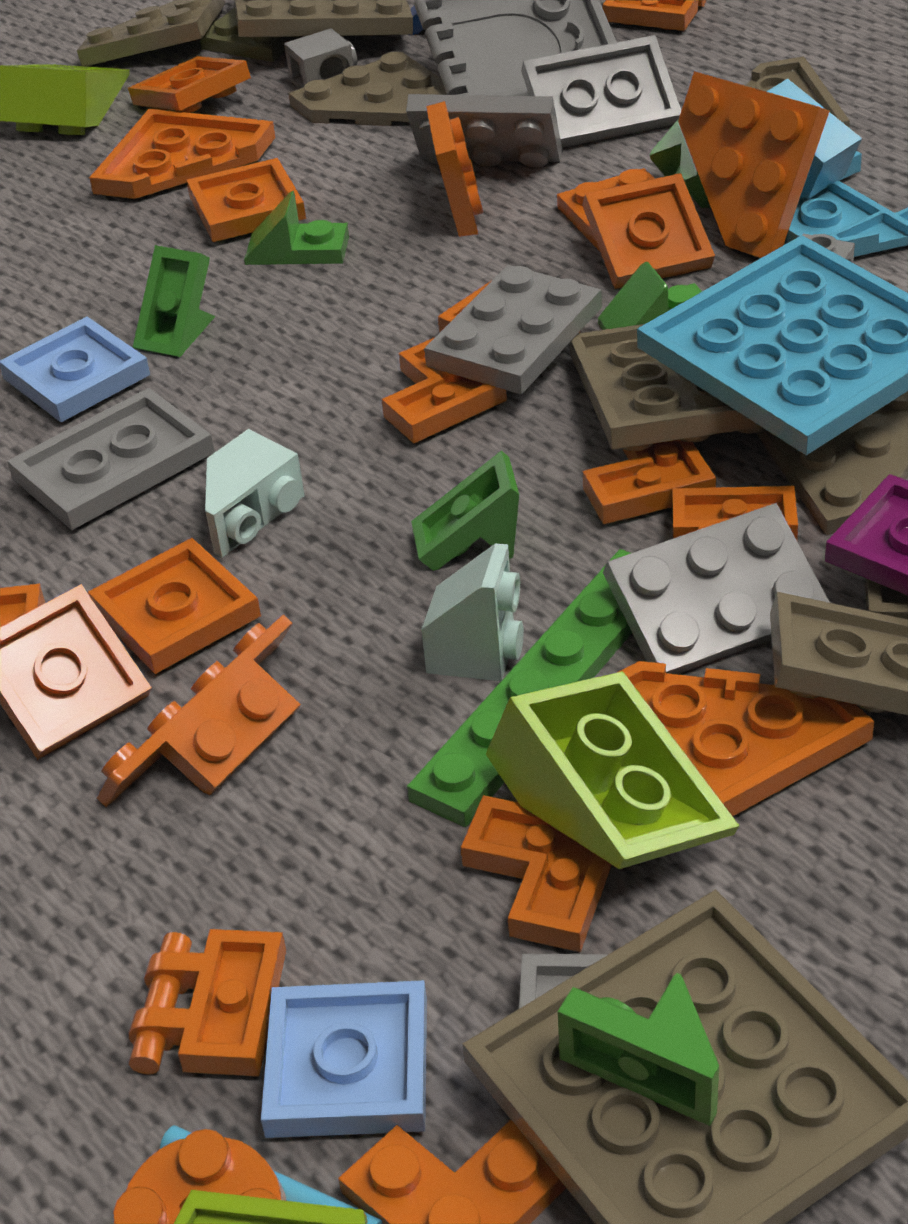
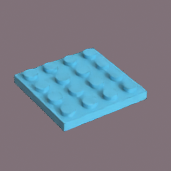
M801 235L637 328V348L803 454L808 455L908 391V293Z

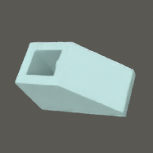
M247 429L207 458L205 512L213 551L216 555L223 558L240 544L248 543L261 528L283 512L291 511L298 504L299 500L305 496L297 453Z
M495 543L436 586L421 629L426 673L502 681L508 659L518 660L520 658L524 627L522 621H516L513 617V612L516 611L519 602L520 575L517 572H510L508 544Z

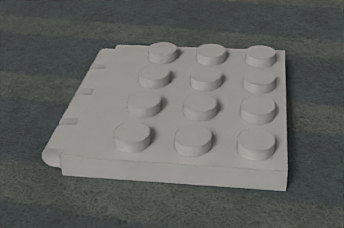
M414 0L415 9L422 28L425 30V36L435 63L438 64L437 68L447 95L529 96L521 72L523 60L617 42L599 0Z

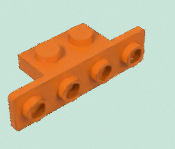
M283 614L268 629L260 623L251 628L234 647L233 651L238 656L227 667H224L218 661L213 663L191 687V690L196 695L188 703L181 707L176 701H173L155 717L147 728L152 734L149 739L138 749L128 742L110 758L101 770L107 777V780L96 799L107 807L162 755L202 792L211 795L301 705L259 666L279 646L293 623Z

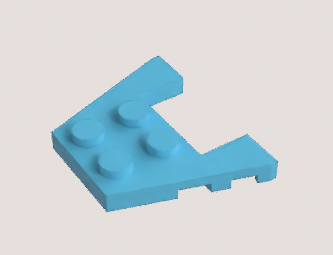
M856 151L845 176L808 200L803 195L800 196L784 245L804 233L809 235L827 234L836 240L855 243L854 257L908 245V207L894 213L840 182V180L861 171L862 154Z

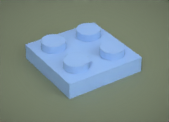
M88 316L0 360L3 379L59 422L71 418L150 376L147 357Z
M425 981L272 987L261 1123L265 1138L388 1133L396 1125L405 1132L425 1131L427 995Z

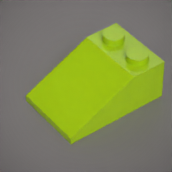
M57 64L0 65V121L16 122V131L43 132V124L58 125L59 134L85 135V127L99 126L130 75V69Z
M623 671L509 698L487 749L486 756L520 806L618 869L732 836L739 828V824Z

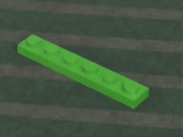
M619 549L618 552H617L610 560H613V559H616V558H619V557H622V556H625V555H628V554H631V553H630V552H627V551H625V550ZM605 566L407 785L409 802L466 828L473 820L482 796L493 797L505 783L486 756V752L509 698L594 678L628 639L632 631L603 574Z

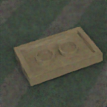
M782 592L776 593L770 611L775 687L787 689L804 698H817L820 696L856 704L858 707L870 712L890 711L908 715V619Z

